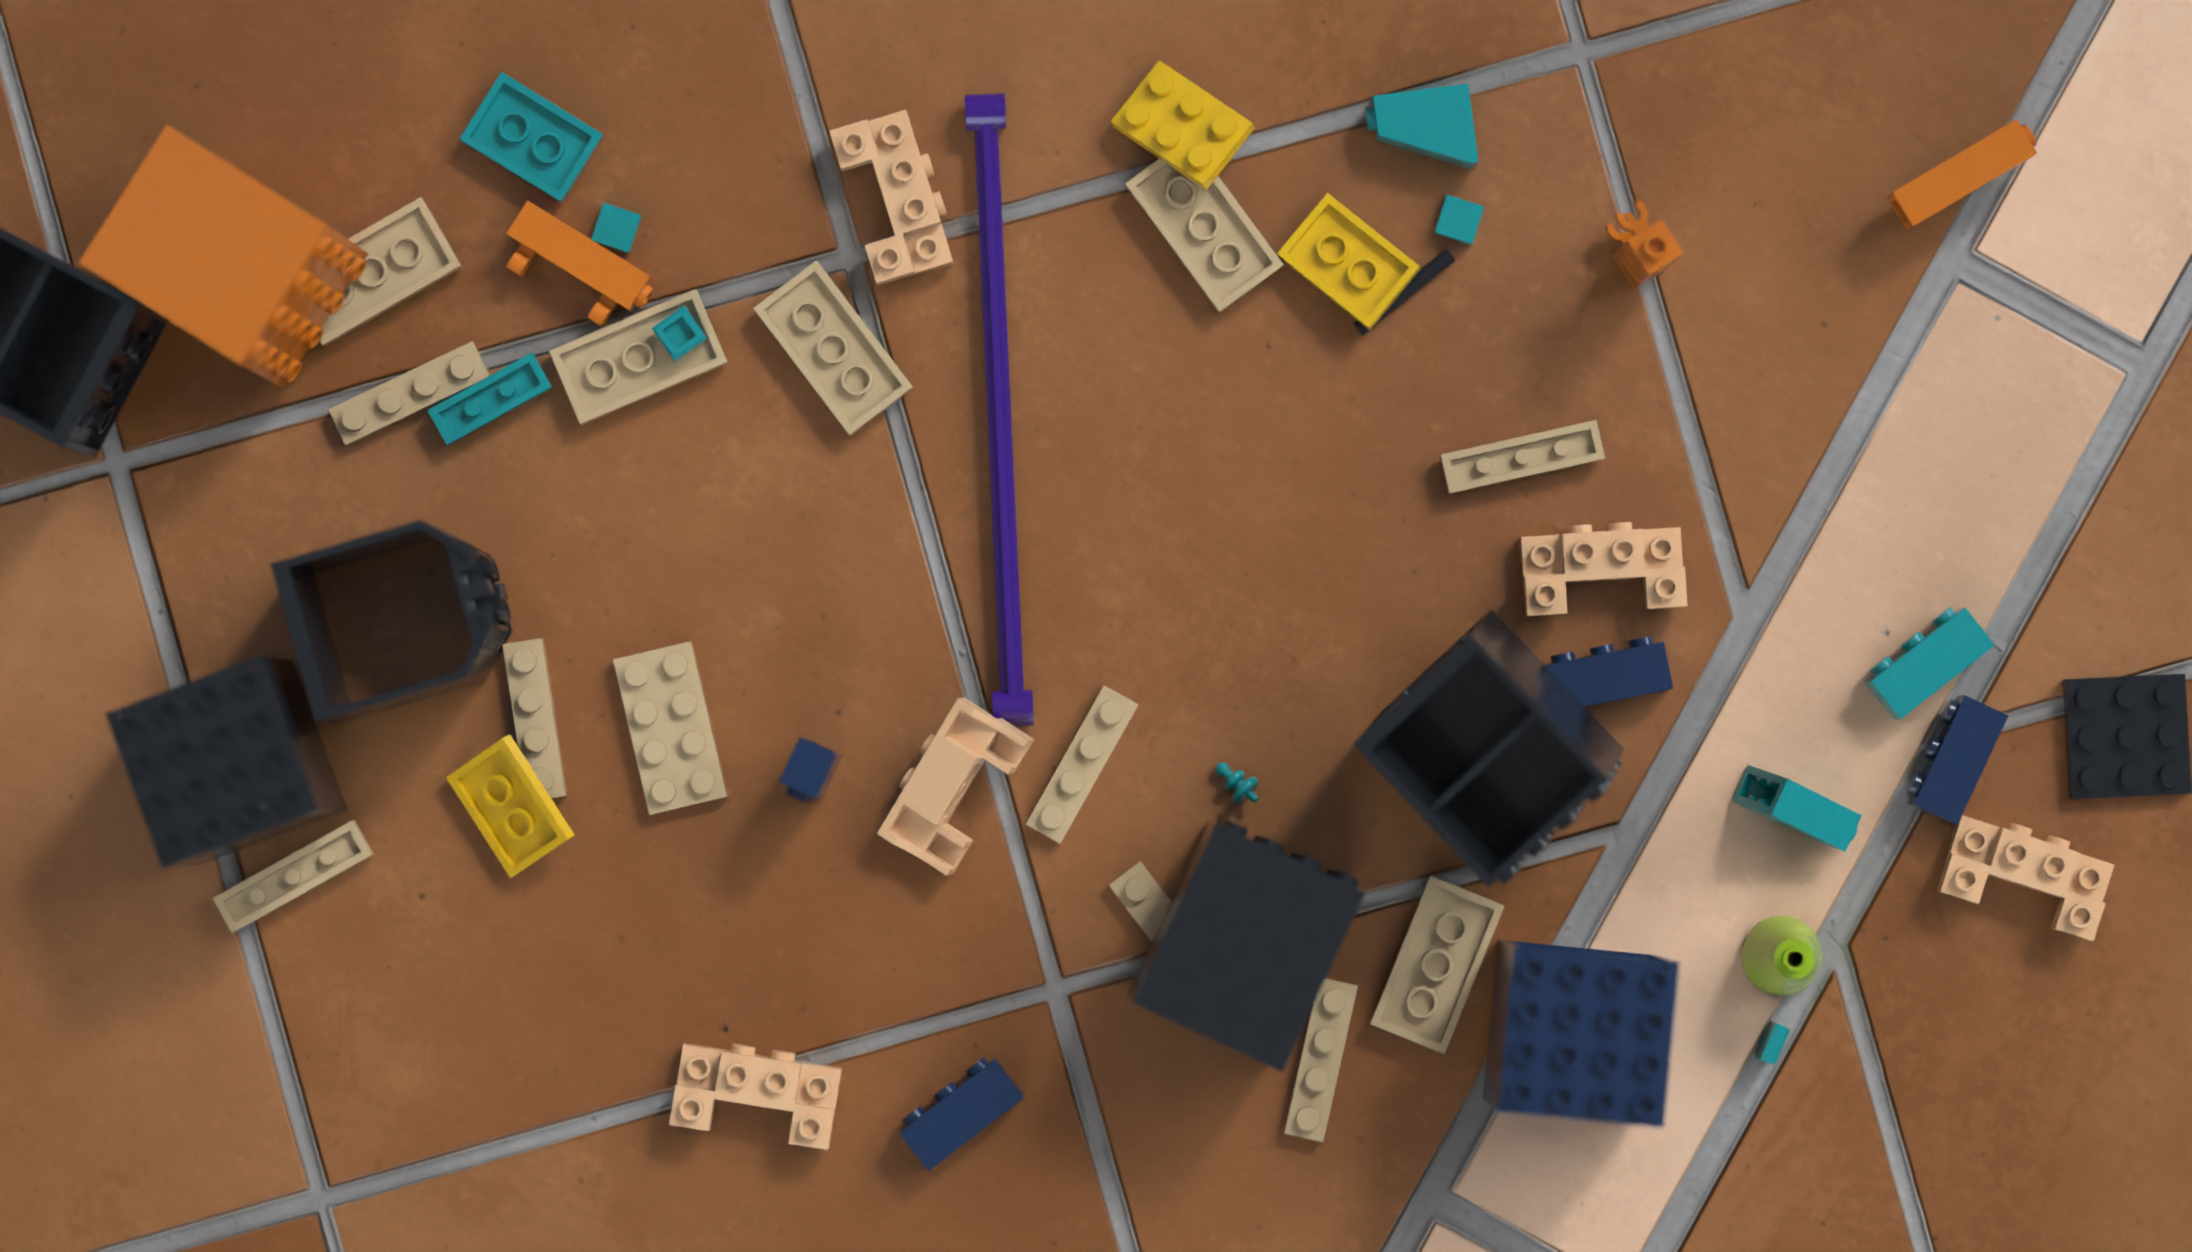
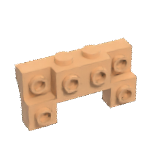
M907 110L870 121L866 119L830 130L829 132L842 172L873 163L895 236L865 245L877 286L954 264L939 217L947 214L940 191L935 193L931 191L928 178L935 176L928 153L920 155Z
M1632 522L1609 523L1608 531L1592 532L1591 524L1568 526V533L1519 538L1525 617L1568 614L1566 583L1643 578L1645 610L1688 606L1686 574L1682 557L1681 527L1632 529Z
M965 697L958 698L937 734H931L922 745L919 753L923 757L916 769L910 768L901 780L899 787L903 791L877 834L893 845L925 861L944 875L954 874L974 840L948 824V821L985 760L1007 775L1013 774L1034 739L1003 718H995Z
M1962 815L1958 825L1955 824L1946 862L1936 891L1979 904L1987 877L1990 875L2060 898L2051 929L2069 933L2088 941H2094L2106 904L2103 900L2114 864L2069 849L2070 841L2047 835L2046 841L2031 837L2032 829L2009 822L2006 829Z
M683 1044L669 1125L710 1131L715 1100L792 1111L793 1117L788 1144L829 1149L843 1068L795 1061V1053L772 1050L771 1057L755 1054L756 1047L742 1044H732L731 1050Z

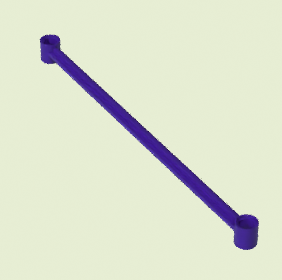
M1005 93L965 95L966 131H974L1000 676V691L992 692L993 716L997 719L1003 718L1013 726H1034L1032 690H1024L998 135V129H1006Z

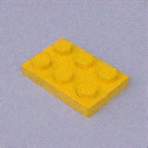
M1160 60L1111 120L1115 129L1205 190L1209 188L1255 129L1251 121Z
M1329 193L1323 197L1277 253V256L1368 330H1371L1420 271V266Z
M511 735L503 737L446 777L510 878L518 875L575 836Z

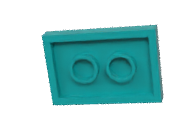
M501 72L464 130L460 140L563 203L604 138V135Z

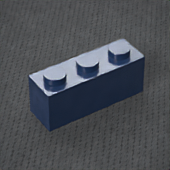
M1652 636L1630 640V648L1614 651L1613 644L1590 648L1591 656L1575 659L1574 652L1550 656L1552 664L1545 665L1584 707L1674 689L1664 642L1654 643Z
M1966 695L1958 696L1956 701L1950 699L1940 719L1945 725L1939 737L1933 736L1925 749L1923 757L1927 758L1928 761L1922 774L1916 772L1909 783L1907 794H1910L1911 797L1908 804L1949 824L1958 825L2008 715Z
M799 738L779 781L787 785L784 793L805 803L811 802L813 798L823 799L843 755L807 738Z
M985 1057L981 1058L965 1071L969 1076L967 1080L957 1087L953 1081L933 1095L938 1102L928 1110L924 1111L919 1106L901 1120L905 1127L900 1130L899 1134L928 1171L1025 1097L1024 1093L996 1057L990 1062Z

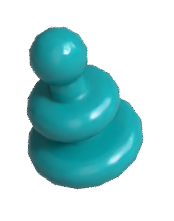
M1220 762L1217 764L1215 772L1218 776L1226 779L1225 789L1229 792L1236 789L1232 797L1235 804H1242L1247 799L1255 803L1259 799L1254 793L1259 784L1256 777H1249L1243 781L1245 779L1244 771L1237 770L1233 773L1227 763Z

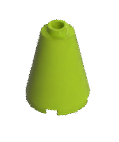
M1773 916L1758 922L1749 932L1742 946V965L1748 979L1756 987L1772 995L1786 996L1802 991L1813 982L1821 966L1822 951L1816 934L1807 924L1793 917ZM1792 952L1793 958L1791 963L1789 964L1787 961V957Z

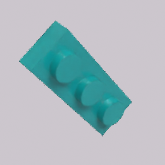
M531 352L427 411L446 445L450 446L551 390L553 387L536 356Z

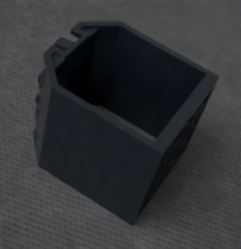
M422 520L270 564L315 722L344 723L484 682L503 650V644L507 643L513 632L510 624L512 618L507 603L508 595L505 585L502 583L495 584L500 581V575L494 558H491V555L444 529ZM436 538L445 543L454 580L474 645L460 671L350 702L314 574Z

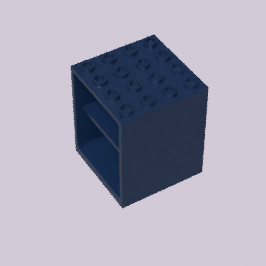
M1498 940L1483 1099L1501 1112L1664 1128L1679 962L1650 954Z

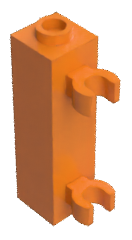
M2016 119L1898 188L1886 197L1907 231L2036 155L2037 152L2034 146L2037 145V141L2030 128L2026 124L2021 126Z
M528 200L507 232L511 239L521 245L513 254L506 267L523 278L537 254L602 294L587 317L602 328L610 319L617 304L633 313L636 307L642 309L646 305L654 291V288L650 286L653 279L648 274Z
M1637 201L1633 205L1639 214L1638 220L1630 212L1625 214L1619 212L1615 216L1618 226L1627 232H1617L1612 223L1605 226L1609 238L1620 242L1622 245L1614 253L1613 258L1632 289L1666 270L1684 254L1663 219L1649 226L1647 222L1648 211L1641 201Z

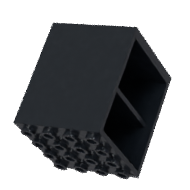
M0 228V414L64 448L96 458L169 320L137 299Z
M1492 609L1386 706L1353 744L1488 887L1492 886L1497 880L1505 884L1520 870V865L1526 860L1525 857L1528 853L1532 858L1536 856L1550 842L1549 839L1554 835V830L1557 827L1564 830L1580 815L1579 811L1584 807L1583 804L1587 800L1594 803L1609 789V784L1614 780L1613 776L1622 765L1619 758L1624 750Z
M260 655L105 713L162 869L198 866L347 810L292 660ZM251 665L255 666L254 670L250 669Z
M1219 818L1217 823L1207 822L1127 997L1133 1003L1283 1072L1365 892L1357 889L1359 880L1327 869L1325 874L1320 871L1322 863L1301 853L1291 852L1288 857L1282 854L1285 849L1284 845L1264 836L1255 835L1253 840L1245 837L1248 831L1247 828L1228 819Z

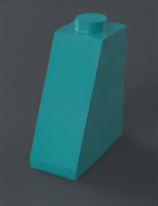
M1468 83L1375 95L1372 97L1371 107H1365L1368 131L1375 130L1377 141L1465 168H1474L1479 163Z
M1747 765L1731 800L1816 841L1846 852L1849 843L1856 836L1857 825L1862 815L1788 778Z

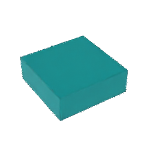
M1446 195L1434 234L1472 246L1485 206Z
M603 202L591 240L630 254L642 215Z
M682 306L651 328L675 362L708 340L685 306Z
M1770 1021L1755 1058L1772 1065L1776 1064L1790 1032L1789 1028Z

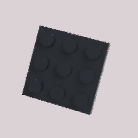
M2185 674L2063 680L2069 799L2192 793Z

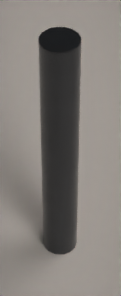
M1445 249L1422 267L1373 327L1454 263L1456 260L1452 254ZM1358 321L1353 323L1362 336L1370 331Z

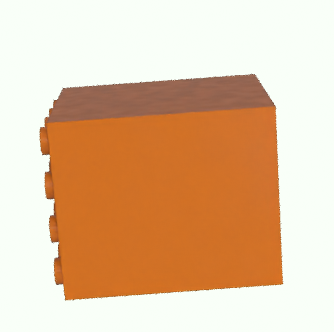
M166 125L79 263L239 365L284 388L287 382L291 383L298 376L302 368V362L300 361L307 350L313 349L321 340L324 333L322 327L330 314H336L342 307L345 300L344 292L351 281L358 280L363 274L367 265L365 259L369 253L327 224L174 128Z

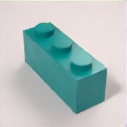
M1952 607L1947 608L1932 620L1936 627L1923 636L1918 631L1903 642L1900 646L1904 652L1893 660L1886 656L1870 668L1869 671L1873 676L1865 681V683L1894 720L1902 719L1995 646L1966 607L1959 608L1956 611Z

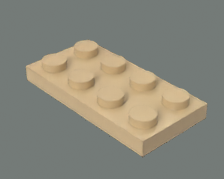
M1158 159L1125 183L1129 192L1218 313L1225 310L1284 266L1219 176L1205 190L1161 159Z
M422 197L348 239L369 253L365 259L367 265L360 278L356 281H351L345 290V300L342 307L336 314H330L322 327L324 333L320 340L321 344L324 347L462 268L460 261Z
M817 260L753 308L850 436L913 389V386Z
M697 289L549 351L580 425H584L728 364ZM682 306H685L708 340L675 362L651 328Z
M692 641L613 659L649 815L728 797Z
M1429 875L1370 1024L1445 1054L1504 905Z

